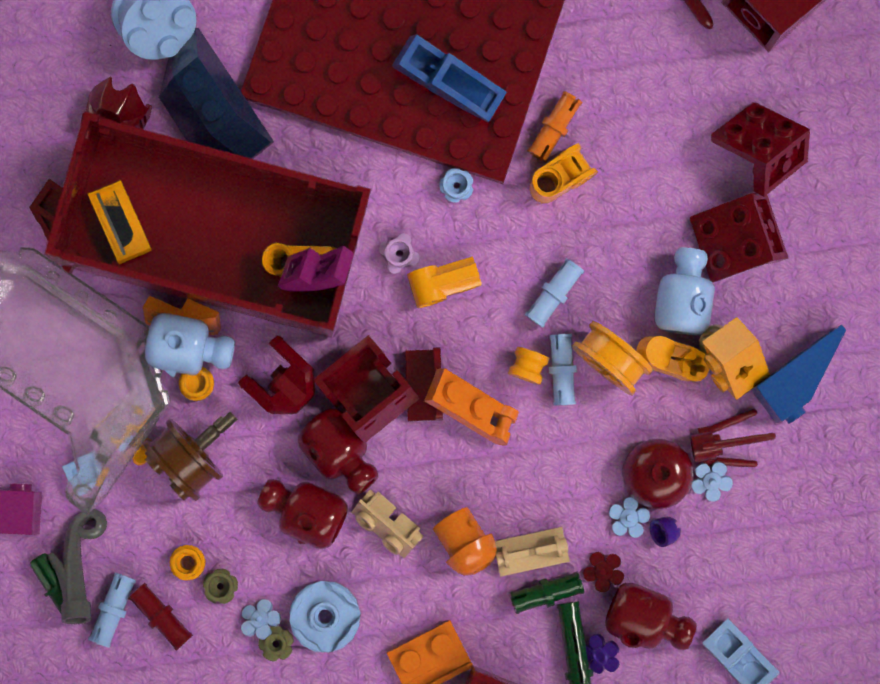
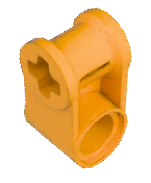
M579 143L567 148L534 173L529 185V191L536 201L550 203L571 189L573 190L586 183L598 173L596 168L590 167L580 152L582 147ZM543 177L549 178L554 182L555 190L544 192L538 187L537 181Z

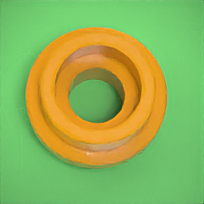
M193 545L178 547L172 553L169 561L172 573L177 578L185 581L199 577L203 573L206 564L203 552ZM185 556H191L194 559V566L191 569H185L182 565V560Z

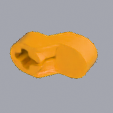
M647 336L641 339L637 345L636 351L656 372L690 382L703 380L709 372V367L703 359L707 355L692 346L675 342L664 336Z

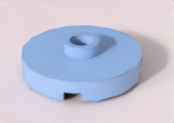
M319 581L307 585L296 595L290 607V626L293 635L303 646L314 652H332L342 649L354 638L360 626L361 611L357 599L348 588L337 582ZM325 609L331 612L332 619L330 622L324 623L319 619L321 610Z

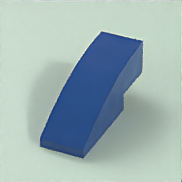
M417 34L408 38L392 67L423 87L486 122L490 121L507 93L452 54H445Z

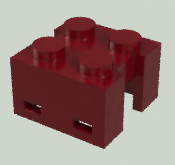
M369 335L313 379L336 408L341 404L346 408L347 411L341 416L355 434L365 442L420 399L398 370L392 374L387 370L391 362Z

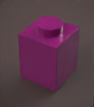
M10 483V491L0 490V534H40L42 492L31 491L32 484Z

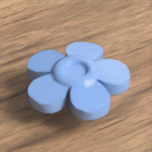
M717 461L712 464L711 470L706 463H700L696 466L695 473L699 478L693 480V491L697 494L705 492V496L709 501L719 500L721 493L718 488L722 491H729L733 485L731 477L725 475L727 472L726 465Z
M632 497L624 499V509L620 505H613L609 510V515L612 519H620L613 523V532L618 536H622L627 532L628 528V533L631 537L637 538L641 536L644 529L638 522H648L650 519L649 511L646 508L636 510L638 502Z
M262 599L258 602L257 609L252 605H247L243 609L242 616L247 621L241 625V631L248 637L256 633L259 639L264 640L272 633L269 626H277L280 623L281 616L277 611H272L273 605L269 600Z

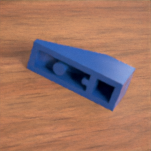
M843 325L829 331L773 372L767 379L751 389L775 423L786 420L790 424L806 412L803 406L811 401L846 332Z

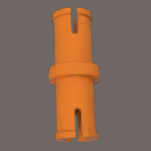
M563 91L549 117L545 116L542 120L543 127L527 152L532 155L534 154V157L547 162L549 155L561 136L565 137L568 133L567 126L579 106L582 105V101L580 99L575 100L576 97Z

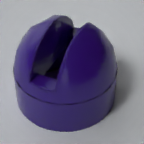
M669 516L661 517L651 522L650 534L658 546L666 547L679 539L681 528H677L675 524L677 522L676 519Z

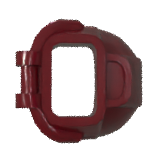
M110 76L92 89L87 101L86 112L97 114L103 119L144 129L150 118L152 105L143 104L134 84H130L122 90H115L112 85V77Z

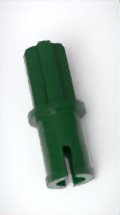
M44 553L30 562V567L46 590L45 597L49 595L61 614V604L63 603L62 591L55 570L48 559V554Z

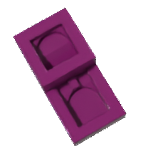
M342 246L322 255L311 248H307L288 256L278 287L287 291H315L345 284L354 253L345 246Z

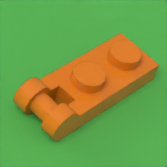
M446 368L436 370L424 400L489 441L502 446L508 444L511 436L508 431L511 424L516 423L519 415L518 410L500 403ZM492 416L498 418L496 426L490 424Z

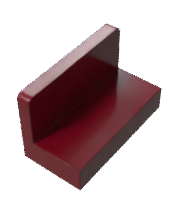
M433 347V350L405 351L406 381L420 398L407 409L408 422L443 420V412L424 401L436 370L441 369V348Z

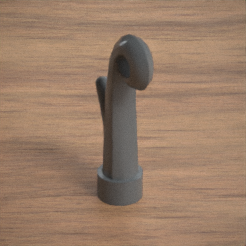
M97 509L83 510L75 515L69 523L65 535L63 563L54 553L51 552L48 555L62 591L61 617L64 624H83L91 621V605L87 601L82 565L81 538L95 539L106 530V516ZM91 520L96 521L93 529L87 530L83 528L87 522Z

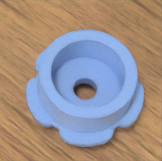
M452 168L445 173V177L441 178L439 183L440 191L445 194V198L450 202L457 203L461 199L467 200L473 193V178L467 171ZM456 182L460 184L458 189L453 186Z

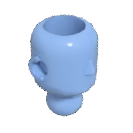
M686 247L677 249L674 256V262L677 266L676 274L665 275L661 279L658 288L655 323L659 329L678 334L702 335L709 328L715 287L710 280L701 277L702 269L706 266L708 260L704 250Z
M161 313L156 315L150 324L146 341L145 359L151 367L165 370L171 377H175L176 373L194 376L202 369L203 362L212 363L218 369L230 368L235 340L229 336L209 337L208 326L202 320L170 313Z

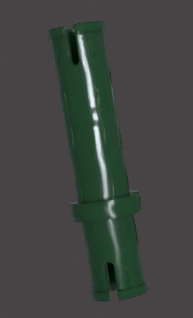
M577 601L557 604L568 672L565 673V679L569 680L570 684H580V680L581 684H591L590 677H593L594 674L593 669H589L579 608L580 603Z

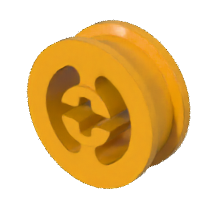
M592 321L589 324L590 333L581 343L575 341L572 348L605 379L623 392L633 396L636 392L634 385L643 374L650 375L653 372V368L623 339L600 323Z

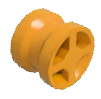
M517 347L514 353L516 356L515 364L510 366L507 374L533 384L541 385L543 379L541 371L548 364L550 358L538 352Z

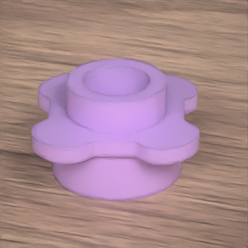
M402 233L398 238L390 242H382L379 247L380 254L385 256L388 262L387 269L392 274L400 273L401 269L408 265L415 266L420 260L419 254L412 248V239L408 234ZM399 250L403 252L401 257L396 255V252Z

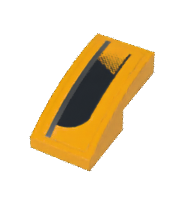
M121 180L88 194L118 264L152 251Z

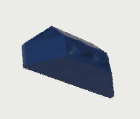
M195 28L192 37L175 56L168 58L159 99L188 142L254 159L274 141L200 29Z

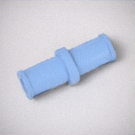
M566 258L549 283L545 282L541 287L543 292L525 315L543 328L558 305L566 302L568 299L566 297L567 293L585 271Z
M572 334L549 335L552 367H548V370L553 378V405L576 404L573 373L577 372V365H573Z
M116 572L113 575L114 577L104 602L100 601L98 605L100 613L88 638L89 641L108 648L111 646L110 643L120 618H125L127 611L124 608L133 585L136 583L135 579Z

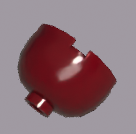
M649 439L636 445L626 456L622 467L623 482L628 495L635 499L638 504L651 509H666L680 503L689 493L694 480L693 465L688 454L677 443L666 439Z

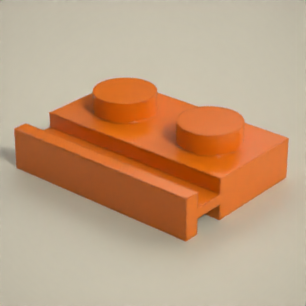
M451 620L387 652L402 684H442L471 669L473 665Z

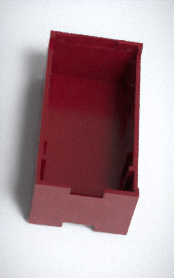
M84 111L44 254L61 266L332 338L348 275L345 284L333 288L315 291L282 290L278 287L281 276L270 274L265 270L262 264L263 252L271 244L280 243L290 246H326L335 248L345 246L355 253L371 189L359 185L357 187L147 131L103 119L97 114ZM121 180L152 251L118 264L88 194ZM287 254L281 260L282 268L285 267L288 258Z

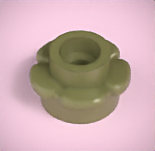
M223 568L216 569L214 573H209L204 578V594L213 603L217 601L221 604L228 603L234 598V592L238 589V581L235 576L230 575L228 570ZM218 583H222L224 585V588L222 590H219L217 588Z
M280 626L270 627L271 635L264 640L259 639V649L263 651V656L269 661L285 660L292 653L293 636L288 630H282ZM275 640L279 641V647L273 646Z

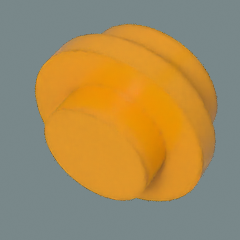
M204 367L194 376L181 374L179 389L183 396L189 400H204L210 396L214 389L213 375Z

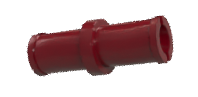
M146 583L140 586L128 598L150 621L148 625L152 629L156 627L175 650H178L193 636L171 612L173 608L169 604L165 606Z

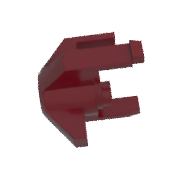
M277 335L269 342V345L290 366L284 368L280 365L272 372L270 377L273 380L267 386L268 392L247 374L240 379L238 384L268 413L297 414L315 395L314 369L283 340L284 338Z

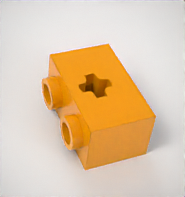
M738 317L702 341L707 354L703 359L713 372L711 375L712 381L722 393L728 390L737 400L770 376L758 339Z

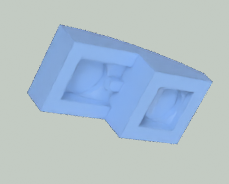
M729 619L723 622L702 643L740 684H770L780 674Z

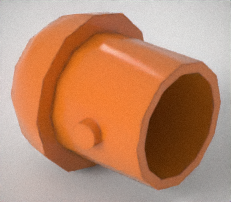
M468 507L461 508L450 514L433 528V531L450 556L446 563L460 575H474L488 567L496 557L497 547L493 534L485 535Z

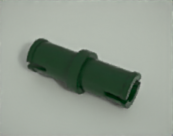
M578 571L550 581L544 578L539 580L537 585L509 592L516 615L542 605L551 607L555 605V601L577 594H584V587L581 579H579Z

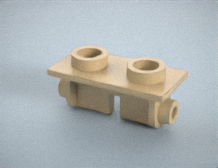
M370 489L360 499L351 513L356 516V521L362 528L367 531H373L382 539V543L387 550L405 558L423 538V535L419 532L421 528L403 513L395 521H392L389 516L396 507L379 491L375 494Z
M562 527L495 541L500 577L570 562L568 545Z

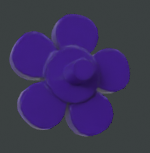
M592 635L589 639V644L585 645L587 659L592 660L590 662V669H593V672L601 674L605 669L609 672L616 671L620 665L619 660L614 657L620 650L617 643L609 641L605 644V639L602 635Z

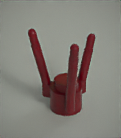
M752 409L714 425L697 428L698 434L690 435L693 459L695 463L703 462L708 464V466H712L714 462L720 461L726 466L757 467L758 463L755 460L716 456L723 455L722 448L774 440L776 435L775 433L721 440L719 434H712L756 416L757 410Z

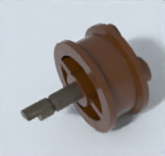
M231 412L224 417L220 416L213 422V425H210L196 439L188 435L175 421L169 419L166 421L168 428L155 440L150 441L147 439L143 442L147 450L145 452L147 456L145 460L156 473L160 475L162 472H165L169 476L171 481L170 487L182 500L185 501L190 497L197 501L201 497L199 491L213 478L220 480L223 477L221 471L209 458L205 449L220 436V433L223 434L238 419Z

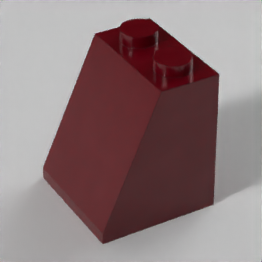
M723 0L722 4L769 53L826 0Z

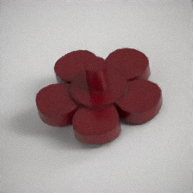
M595 552L590 556V563L595 567L585 568L583 575L588 582L597 579L595 583L597 591L603 593L609 591L610 582L614 585H620L623 582L624 573L620 570H614L621 565V558L617 554L608 555L606 562L602 552Z

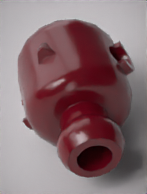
M338 409L324 410L311 419L298 435L299 448L322 476L328 479H336L343 475L347 479V486L350 491L360 494L372 486L378 479L376 467L362 459L367 450V443L362 441L341 416L343 414L342 411Z
M270 479L265 483L257 501L261 510L265 512L275 511L281 514L279 529L282 533L297 539L298 544H308L317 549H326L332 545L342 528L348 511L347 503L342 497L310 482H302L291 491L286 489L281 481Z
M629 582L621 584L616 590L606 616L605 627L611 635L620 638L621 642L630 648L642 647L653 649L660 644L662 639H665L674 648L686 650L693 640L697 623L690 617H676L672 615L673 603L666 595Z

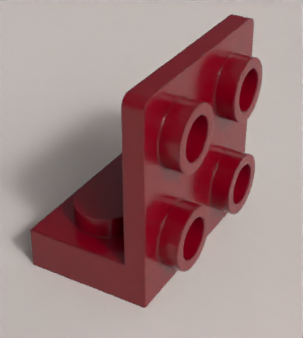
M756 102L751 103L711 134V142L754 163L752 170L754 175L753 191L763 197L808 162L810 129Z
M750 193L690 217L699 249L704 250L707 254L708 260L705 267L711 282H717L764 264L777 263L788 259L768 195L763 197L758 193Z

